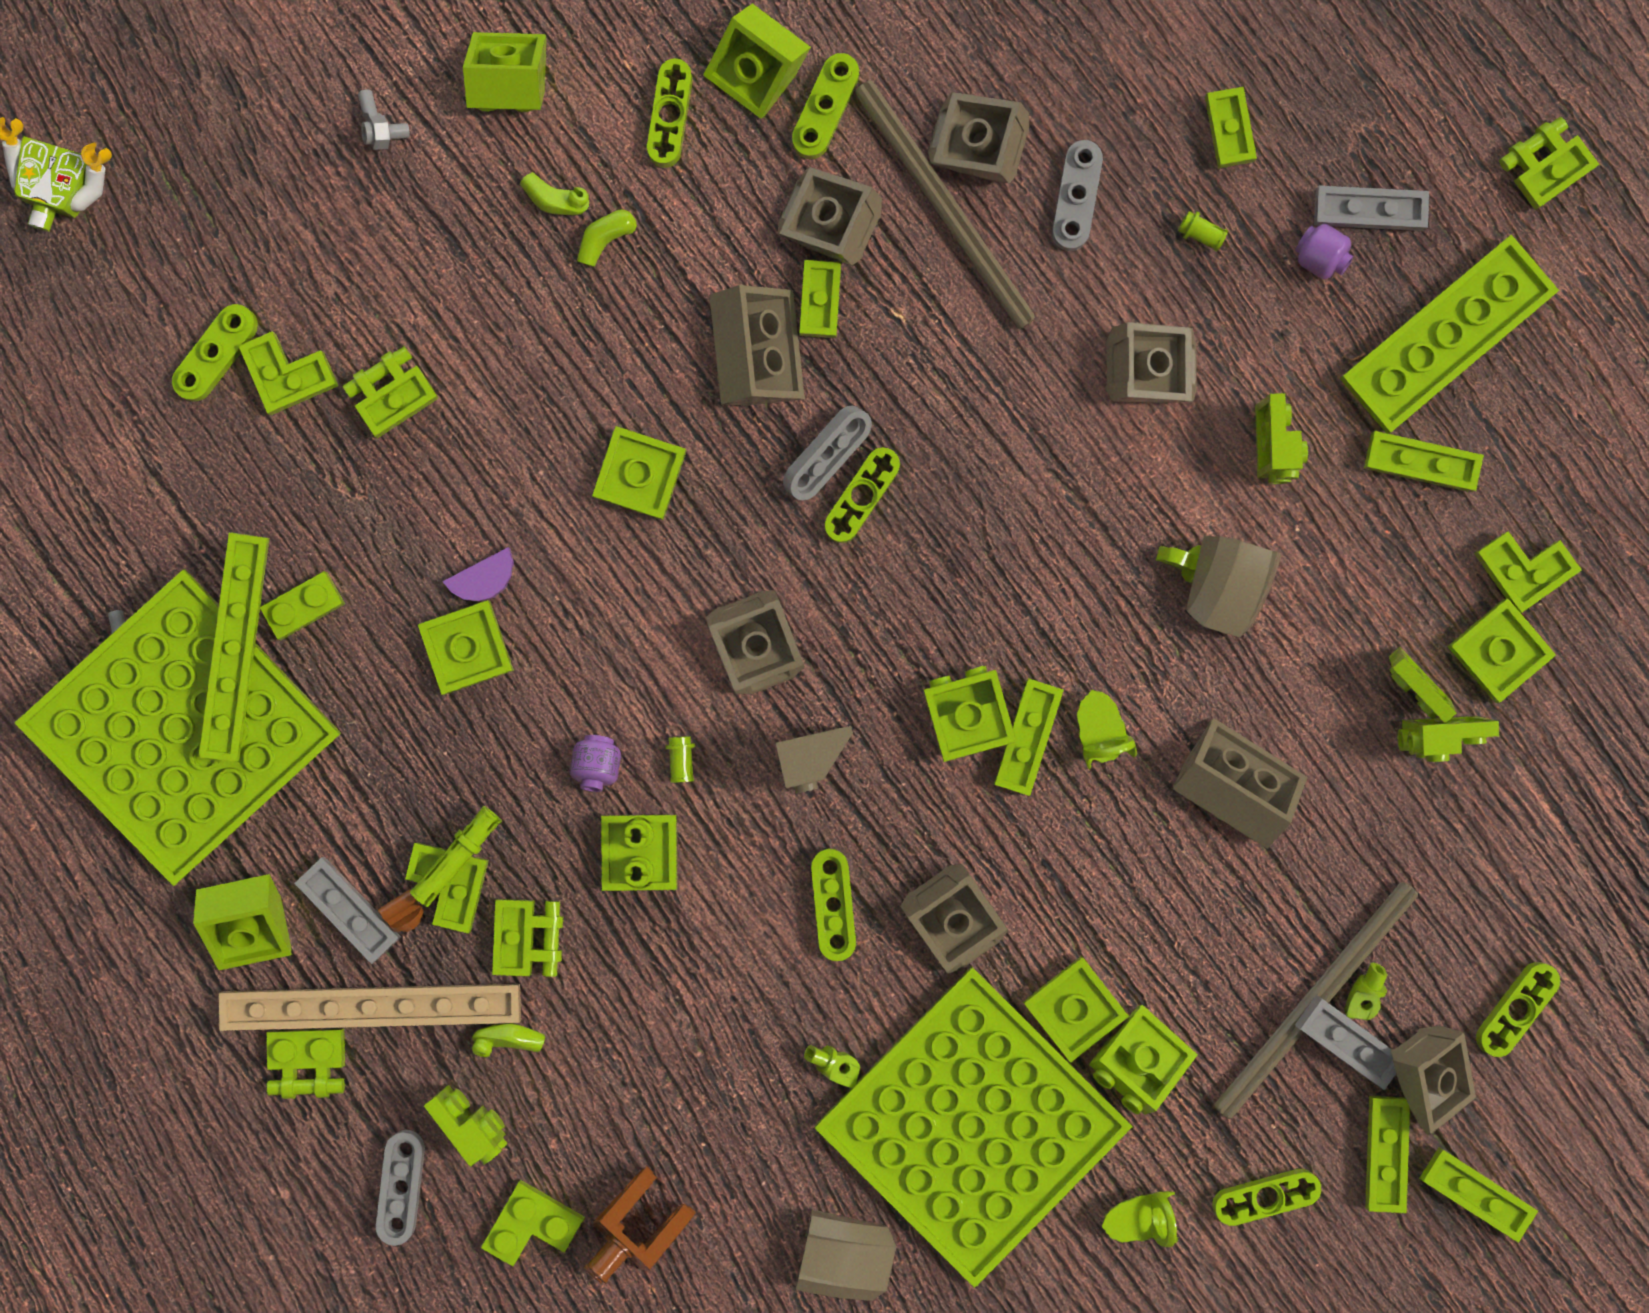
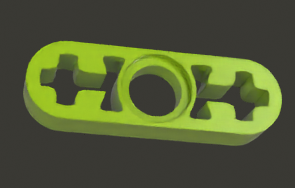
M676 58L665 61L659 69L647 141V151L650 160L661 168H669L680 159L693 81L688 64ZM674 70H680L681 77L685 78V80H678L677 96L670 94L671 82L666 77L667 75H673ZM667 104L676 105L680 109L679 118L672 123L664 122L659 117L661 108ZM657 128L669 132V146L671 149H674L673 152H667L666 157L663 158L660 157L658 150L655 149V147L662 146L664 136L662 131L656 132Z
M882 447L872 451L833 507L825 521L826 534L832 541L836 543L851 541L882 498L900 468L899 458L893 450ZM887 456L891 459L889 466L893 470L890 473L885 470L881 473L877 482L884 485L881 489H878L873 481L862 478V475L867 472L871 477L877 467L873 460L875 458L882 460ZM865 485L872 490L873 499L871 503L866 506H859L853 502L851 494L857 486ZM846 502L853 511L863 515L858 520L853 514L848 522L849 528L852 529L849 534L842 532L838 536L834 533L835 525L832 521L835 518L842 520L846 515L847 509L841 508L843 503Z
M1534 962L1523 969L1476 1033V1042L1483 1052L1494 1057H1503L1513 1050L1559 989L1560 976L1554 967L1541 962ZM1536 972L1540 974L1546 972L1544 979L1548 982L1545 987L1538 985L1531 993L1538 997L1536 1001L1532 997L1521 993L1523 988L1529 991L1534 988L1537 981L1533 976ZM1516 999H1522L1527 1004V1013L1519 1020H1514L1509 1014V1005ZM1500 1018L1508 1024L1515 1026L1513 1031L1505 1027L1499 1037L1503 1041L1502 1045L1497 1046L1493 1044L1489 1047L1492 1042L1488 1037L1489 1033L1492 1031L1498 1034L1505 1026L1498 1022Z
M1301 1168L1222 1189L1214 1196L1212 1208L1222 1223L1228 1226H1237L1312 1205L1321 1195V1184L1318 1178L1310 1171ZM1301 1178L1307 1183H1311L1312 1186L1306 1188L1307 1195L1302 1196L1298 1191L1286 1193L1290 1200L1285 1202V1194L1279 1186L1280 1183L1284 1182V1186L1288 1190L1298 1187V1180ZM1264 1187L1275 1189L1277 1194L1275 1203L1269 1207H1262L1257 1203V1194ZM1247 1192L1249 1202L1254 1208L1253 1211L1249 1212V1208L1246 1205L1238 1206L1235 1208V1215L1230 1216L1226 1211H1221V1208L1227 1206L1226 1199L1232 1198L1235 1203L1247 1201L1243 1196Z

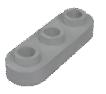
M1080 140L1073 143L1069 147L1064 160L1052 227L1053 241L1064 251L1080 249L1086 243L1090 234L1103 155L1098 145L1089 140ZM1080 153H1087L1091 161L1089 163H1082L1079 161L1078 155ZM1081 189L1084 192V198L1075 199L1072 196V190ZM1073 224L1077 227L1078 233L1076 235H1069L1065 231V227Z
M847 406L841 409L787 469L783 479L785 490L796 499L802 501L815 496L867 438L872 426L870 416L857 406Z
M401 1130L395 1133L387 1141L384 1151L376 1232L384 1243L392 1246L405 1243L412 1236L416 1228L425 1145L421 1136L411 1130ZM401 1143H409L412 1147V1153L409 1155L402 1153L400 1149ZM396 1181H405L408 1185V1190L406 1192L399 1191L396 1188ZM392 1218H400L403 1221V1228H394L392 1226Z

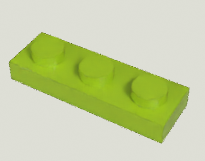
M1374 431L1371 433L1364 469L1472 493L1477 490L1484 455Z
M1027 679L1012 725L1016 742L1006 745L993 785L1028 796L1031 795L1061 701L1063 689Z
M1369 1096L1365 1209L1369 1212L1407 1213L1410 1107L1405 1097Z
M1438 1147L1419 1178L1518 1243L1538 1213V1210L1440 1147Z

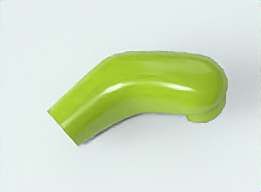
M533 172L526 175L520 182V186L529 198L543 212L558 215H581L589 207V195L581 187H574V190L556 189L545 183Z
M620 209L591 223L583 234L577 262L595 267L602 251L609 242L625 234H632L635 231L637 222L633 215L627 210Z
M514 1023L496 1024L478 1029L473 1034L472 1040L475 1043L472 1046V1051L479 1057L490 1056L493 1047H509L539 1052L543 1047L545 1035Z

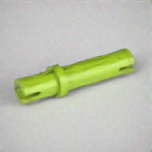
M483 806L463 831L460 829L454 835L456 839L427 871L420 882L411 889L410 894L422 905L424 904L426 907H429L473 854H478L482 850V843L502 820L489 808Z

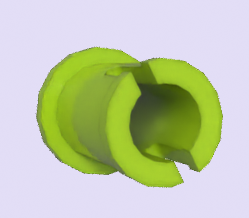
M1188 211L1178 231L1184 234L1183 238L1191 237L1217 252L1223 244L1228 230L1222 229L1199 217L1200 212L1198 211L1195 214Z
M691 736L668 738L669 745H665V749H669L670 782L694 781L691 748L695 747V743H691Z

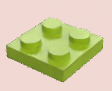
M615 426L592 496L593 498L664 521L687 450Z
M1508 598L1500 601L1447 646L1495 703L1502 702L1556 656L1553 650Z
M489 600L418 624L441 695H446L514 671Z
M1401 647L1389 656L1392 666L1389 669L1392 673L1391 677L1405 692L1412 688L1417 693L1415 696L1419 701L1417 704L1432 720L1439 716L1446 723L1457 714L1451 699Z
M1082 956L1023 1001L1070 1063L1129 1017Z

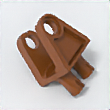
M647 1165L592 1222L606 1237V1243L583 1268L600 1284L602 1282L606 1284L612 1274L627 1258L640 1270H650L696 1213L689 1205L687 1206L685 1203L683 1205L680 1204L644 1244L642 1242L633 1243L624 1235L622 1231L625 1226L620 1221L657 1178Z

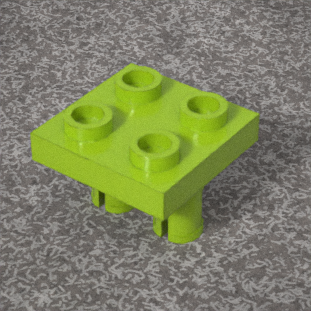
M677 815L601 816L602 891L678 889Z

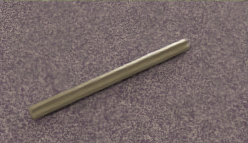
M869 80L860 85L856 90L857 97L1014 324L1019 329L1029 325L1035 318L1034 313L874 82Z
M1405 882L1398 884L1217 1100L1215 1108L1228 1119L1233 1118L1304 1033L1295 1024L1314 997L1318 995L1329 1003L1418 897L1417 891Z

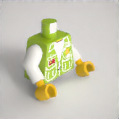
M0 118V139L4 140L2 147L11 187L16 197L33 206L27 223L29 226L50 232L56 213L75 218L80 211H84L102 196L105 178V167L102 164L108 162L112 157L109 149L100 150L97 156L95 152L97 145L95 142L84 146L81 153L25 136H23L21 141L17 139V135L23 131L22 121L17 118L12 120L10 123L12 131H10L5 125V118Z

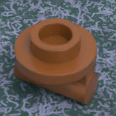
M411 889L378 909L384 921L388 923V926L394 932L411 931L421 921L424 910L410 894Z

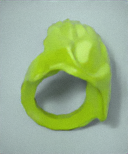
M1091 690L1081 700L1077 712L1080 729L1079 737L1083 744V757L1087 768L1091 770L1093 760L1104 763L1115 760L1123 752L1136 757L1135 740L1127 735L1125 723L1119 714L1116 703L1105 693Z
M1155 1192L1120 1202L1105 1214L1102 1228L1110 1238L1122 1243L1136 1240L1145 1241L1154 1238L1157 1244L1162 1247H1173L1178 1242L1177 1226L1168 1197L1175 1195V1192Z

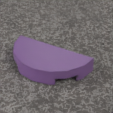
M508 547L444 580L443 583L451 593L464 600L482 602L495 598L506 589L507 583L512 576L514 560L510 548Z

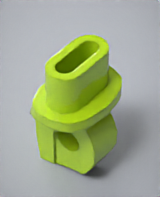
M1201 545L1191 548L1188 552L1174 547L1160 546L1156 561L1182 569V577L1185 581L1193 583Z
M1370 963L1366 975H1360L1354 982L1344 1008L1345 1015L1348 1018L1370 1020L1378 1014L1381 1008L1380 997H1385L1387 993L1384 983L1388 974L1383 966L1377 963ZM1369 1000L1368 1004L1361 1005L1363 1001Z
M809 1045L806 1048L804 1058L808 1062L815 1064L817 1070L828 1079L850 1088L856 1085L860 1065L850 1054L837 1052L835 1048L828 1045L823 1049L813 1045ZM846 1063V1068L840 1071V1066Z

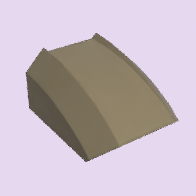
M955 92L950 93L939 111L928 150L930 163L963 174L1009 184L1017 176V169L1027 135L1029 134L1028 111L1021 102Z
M808 167L796 182L778 222V234L815 252L843 263L854 265L863 258V252L878 219L881 218L882 198L873 187Z
M1131 322L1112 327L1105 343L1107 347V385L1105 390L1112 401L1147 403L1194 401L1197 390V357L1193 328Z
M1204 536L1189 595L1187 612L1205 628L1241 637L1252 626L1266 601L1277 573L1281 554L1237 539L1222 536Z
M775 590L759 591L752 596L723 607H718L706 616L708 627L735 694L757 693L793 679L805 667Z
M962 863L945 866L940 873L914 891L909 892L901 905L902 910L947 974L960 970L998 944L1009 931Z
M1443 1026L1418 1029L1419 1032L1396 1049L1391 1050L1394 1067L1403 1094L1418 1123L1428 1136L1476 1098L1465 1033Z
M812 1209L795 1290L830 1297L871 1301L886 1292L896 1251V1245L889 1227Z

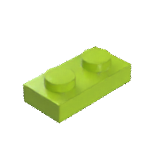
M1244 87L1207 93L1205 102L1218 168L1255 162L1257 156Z
M804 260L800 336L836 338L841 262Z
M323 571L261 606L260 609L277 640H283L345 605V602L328 572Z

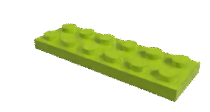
M1510 235L1339 379L1380 427L1389 434L1560 290L1517 240Z

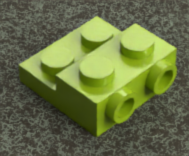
M1285 393L1269 394L1255 405L1257 478H1268V484H1288L1293 479H1299V470L1303 469V463H1307L1308 445L1307 441H1302V431H1286V426L1291 425L1292 409L1291 405L1285 402Z
M986 666L977 667L965 671L966 678L952 682L950 676H945L929 681L930 688L924 689L925 700L943 762L1016 742L996 670L988 672Z
M1479 716L1452 717L1446 723L1440 718H1434L1433 720L1431 718L1402 720V729L1398 730L1397 735L1398 747L1400 751H1409L1411 755L1416 754V758H1426L1428 762L1449 761V754H1462L1461 741H1463V744L1468 745L1486 744L1487 737L1499 736V721Z
M1140 1005L1134 1009L1118 1032L1109 1037L1089 1063V1066L1095 1070L1093 1077L1100 1085L1107 1089L1114 1087L1124 1096L1121 1102L1129 1111L1134 1114L1142 1112L1146 1115L1157 1111L1198 1054L1147 1008Z
M448 1085L424 1105L470 1167L479 1160L483 1165L487 1164L508 1144L503 1138L506 1135L502 1130L505 1125L499 1115L492 1109L488 1111L484 1105L471 1114L467 1109L470 1107L469 1101L459 1089L453 1090Z

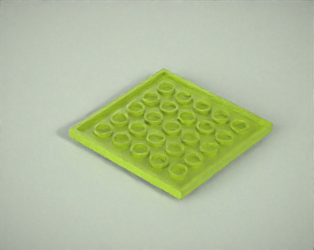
M186 569L178 573L15 722L24 734L173 886L183 879L341 734L329 719L255 643L240 759L238 762L199 757L219 604Z
M971 966L878 1060L856 1085L815 1124L814 1128L975 1288L1133 1126Z

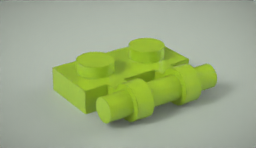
M1558 117L1551 123L1545 122L1535 130V135L1525 142L1519 141L1511 146L1509 153L1499 160L1501 167L1505 171L1511 170L1516 165L1521 166L1525 171L1514 182L1535 211L1600 165L1578 135L1565 143L1560 134L1568 129V125L1562 117ZM1543 146L1548 147L1552 154L1538 162L1533 153Z
M405 346L394 353L389 351L382 355V361L366 371L363 369L353 374L354 379L343 385L350 398L361 391L367 397L356 404L355 407L377 439L439 399L417 365L407 372L403 371L401 365L413 358ZM391 373L395 380L377 391L374 383Z
M495 900L492 975L531 976L532 961L543 962L542 976H557L558 962L562 961V950L558 949L559 928H563V916H560V901H545V915H534L535 900ZM534 928H544L543 949H533Z
M344 1028L270 1030L267 1032V1070L282 1069V1080H270L267 1082L268 1096L281 1095L283 1099H295L296 1095L315 1094L316 1098H329L330 1094L344 1093V1078L331 1079L330 1068H342L345 1066ZM316 1068L315 1079L297 1080V1069Z

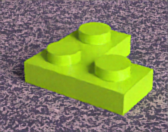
M273 331L239 345V349L269 415L276 414L338 387L325 353L321 350L289 364L278 337Z
M1509 531L1502 533L1474 553L1505 598H1508L1520 613L1582 571L1561 540L1555 541L1529 560Z
M418 842L414 843L405 879L420 882L446 849ZM471 856L458 873L440 892L432 925L468 934L471 932L489 860Z
M520 1180L481 1248L507 1264L514 1266L533 1234L565 1253L585 1217Z

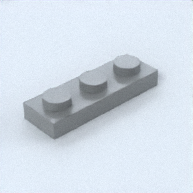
M1320 185L1315 189V226L1328 224L1335 227L1424 231L1428 228L1429 191Z
M321 857L294 883L371 964L375 963L401 938L397 932L391 930L382 916L326 857Z
M1318 995L1314 997L1296 1022V1027L1383 1090L1386 1089L1396 1075L1391 1054L1392 1049Z

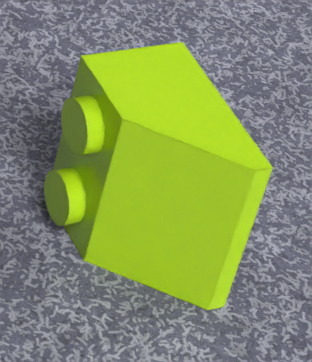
M752 3L732 17L703 76L762 119L794 79L811 47Z
M473 32L463 65L467 108H478L481 111L515 109L518 112H531L533 110H541L545 93L546 34Z
M270 874L196 890L193 924L218 970L281 958L292 954L282 899Z

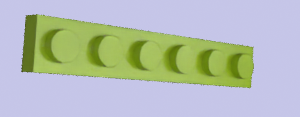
M229 532L199 749L200 758L238 762L240 759L270 539L267 537Z

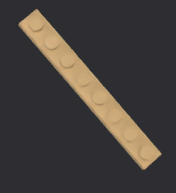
M520 984L223 991L219 993V1031L519 1023L521 1021Z

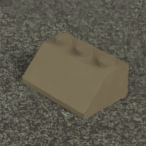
M737 285L710 294L721 405L751 406L805 399L793 290Z
M1213 718L1182 765L1173 790L1268 849L1291 824L1307 776Z
M847 726L777 742L776 748L785 787H794L795 794L818 789L817 781L824 780L853 734L852 727Z

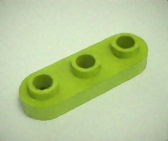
M837 53L830 56L823 65L792 134L793 148L802 158L816 159L821 157L832 140L859 80V66L852 56L845 53ZM839 66H843L848 72L844 76H838L834 70ZM828 99L833 105L829 109H822L819 106L820 101ZM808 132H813L818 138L816 141L809 143L804 140V135Z
M232 304L225 307L219 313L173 374L172 385L179 396L188 401L196 402L205 399L241 354L239 345L251 341L256 334L258 322L252 311L243 305ZM234 317L241 318V323L237 328H231L230 322ZM217 346L218 354L213 358H209V348ZM194 375L196 378L195 384L187 387L185 384L186 378Z
M828 848L818 852L813 858L811 865L820 951L826 958L832 961H843L852 955L856 947L849 866L842 852ZM833 860L836 862L837 870L833 874L824 872L823 864L825 861ZM831 897H836L841 902L840 908L836 911H831L826 906L827 900ZM839 934L843 936L845 942L842 947L835 948L830 944V939L833 935Z

